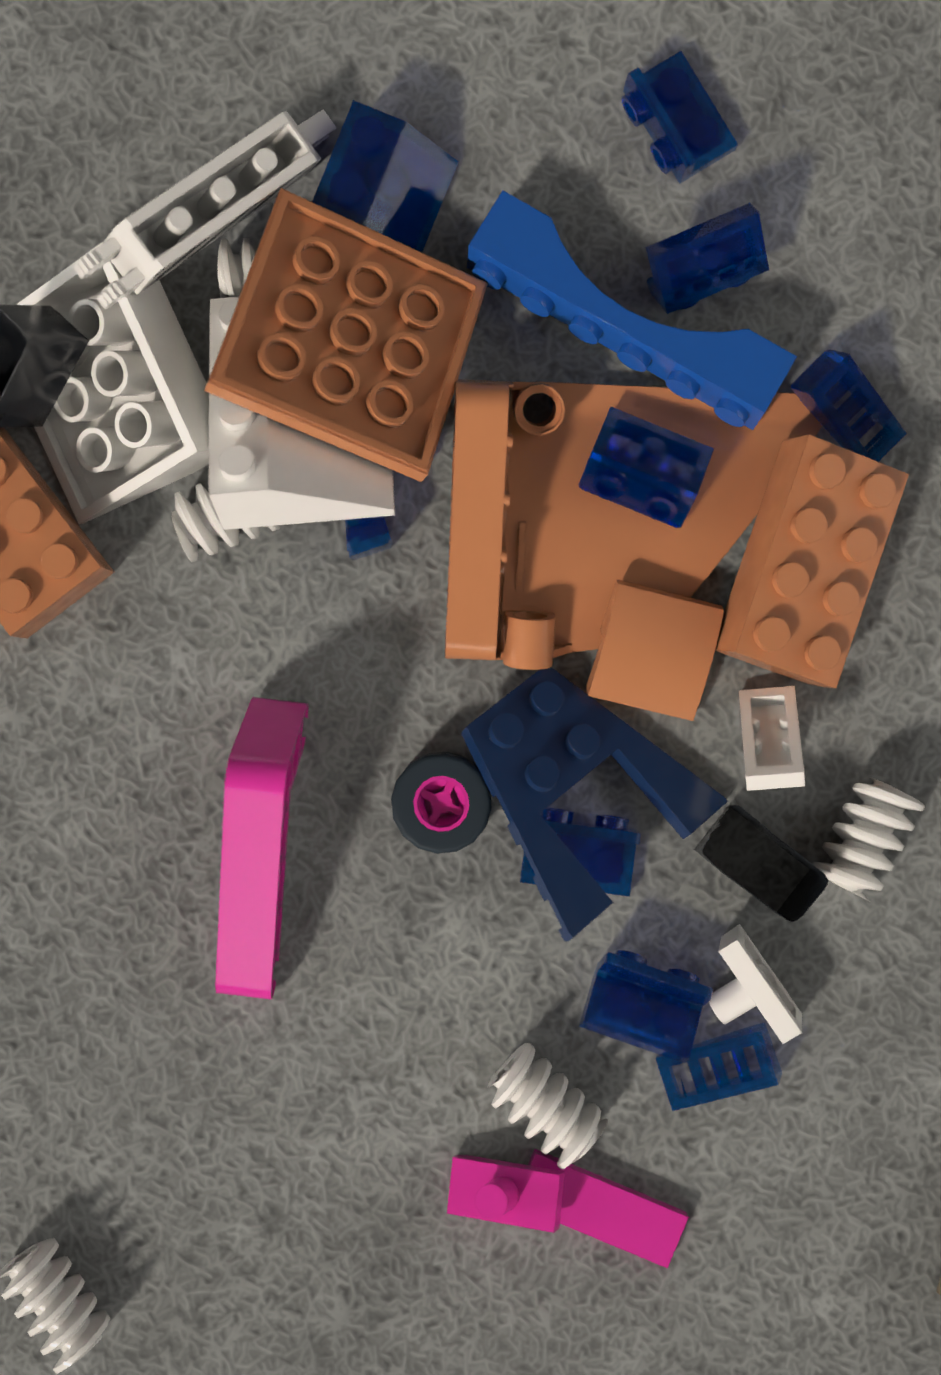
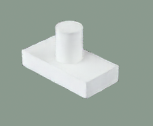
M795 686L739 690L747 791L804 787L805 776Z
M739 924L721 936L718 952L730 967L736 979L708 995L709 1004L718 1019L723 1024H727L757 1006L782 1044L801 1034V1011L742 926Z

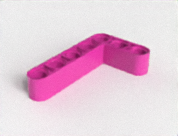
M252 697L230 752L224 787L216 993L271 1000L274 996L276 980H273L275 961H279L290 793L304 750L306 737H302L304 717L308 718L309 714L308 703Z

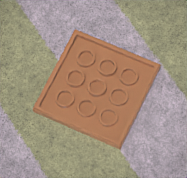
M280 188L204 391L422 482L428 476L456 387V381L459 378L488 283Z

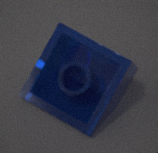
M353 100L312 202L423 253L459 161L408 122Z

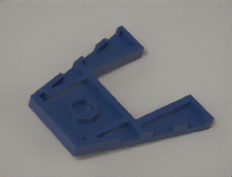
M552 667L538 670L467 725L461 732L492 797L497 796L510 822L507 827L516 845L521 844L535 873L533 880L544 902L546 900L549 901L562 927L559 929V932L565 942L574 938L606 910L613 901L540 815L541 812L610 755L614 757L682 839L692 834L728 802L723 795L595 699L588 696L587 693Z

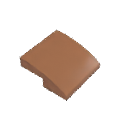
M617 579L600 628L602 640L586 685L588 696L693 721L712 665L724 613L723 606Z

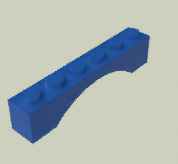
M503 190L469 244L467 268L472 271L474 277L487 282L488 288L494 290L505 289L519 297L523 306L532 313L541 317H548L550 315L568 325L570 332L581 341L588 344H597L598 342L617 353L618 359L627 367L639 372L647 370L665 380L666 386L673 393L685 399L697 398L714 408L715 414L732 426H746L751 430L756 427L797 358L796 355L750 329L725 332L688 331L655 323L625 309L602 293L580 271L562 244L551 217Z

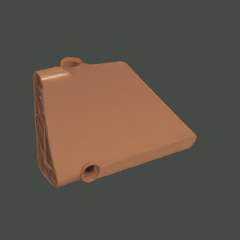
M458 379L456 381L454 403L445 658L503 660V664L511 668L541 670L552 667L553 658L572 652L599 649L602 640L600 628L617 579L691 598L758 514L782 441L808 434L816 436L826 419L825 413L816 398L808 393L777 392L756 427L751 430L746 426L736 427L724 422L715 414L714 408L697 398L685 399L680 397L668 387ZM535 393L549 395L553 403L551 415L540 423L530 422L523 415L524 402Z

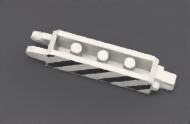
M324 109L300 125L296 124L287 111L281 112L125 218L111 231L103 244L80 259L73 266V269L82 279L94 275L106 263L111 261L123 277L108 284L97 297V300L104 309H108L133 291L136 295L140 294L276 198L280 188L287 190L301 180L321 160V157L314 148L327 139L329 134L336 130V126Z

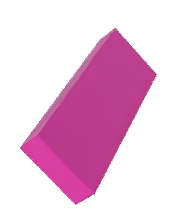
M534 1149L528 1165L565 1171L560 1224L668 1269L689 1218L686 1211L573 1164L561 1170L557 1166L559 1158Z

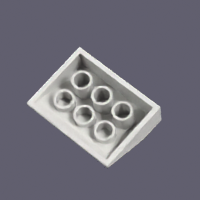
M100 243V244L97 245L95 248H93L91 251H93L94 249H96L98 246H100V245L103 244V243ZM78 259L16 305L51 306L89 340L43 427H34L78 524H83L195 473L209 464V393L204 391L207 383L160 281L158 280L138 295L133 291L108 309H104L97 300V297L108 284L121 279L123 276L113 263L109 261L94 275L81 279L73 269V266L80 261Z
M239 297L210 299L209 376ZM209 393V497L223 530L395 516L393 470Z

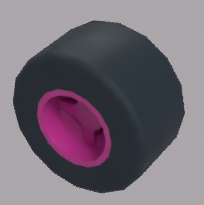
M450 752L428 753L411 762L396 780L391 797L393 820L402 836L418 849L436 854L457 852L475 842L486 828L492 809L490 791L478 767L464 756Z

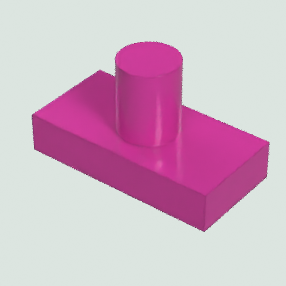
M457 1154L452 1158L447 1214L555 1233L560 1228L565 1171Z

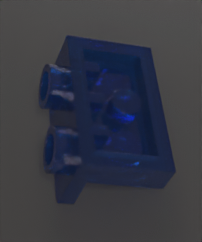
M679 51L645 73H642L637 67L627 74L623 89L625 95L621 98L623 108L630 121L636 127L643 124L654 141L650 144V150L656 164L663 173L667 174L672 171L680 184L736 150L738 146L737 141L682 51Z
M747 203L646 247L652 277L647 279L648 289L667 314L676 310L690 308L701 299L727 288L741 286L750 278L769 271L760 214L751 203Z
M610 407L580 479L579 488L654 520L661 521L675 528H681L699 493L714 448Z
M547 807L540 813L606 894L630 897L636 844H640L641 833L637 829L628 828L629 818L596 814L595 824L573 821L574 811ZM523 851L519 881L521 883L535 884L533 880L535 873Z
M617 950L615 954L608 952L597 964L579 1027L682 1063L689 1060L702 1008L711 1000L713 988L700 984V978L691 972L681 969H668L666 972L647 965V959L637 953L626 950Z

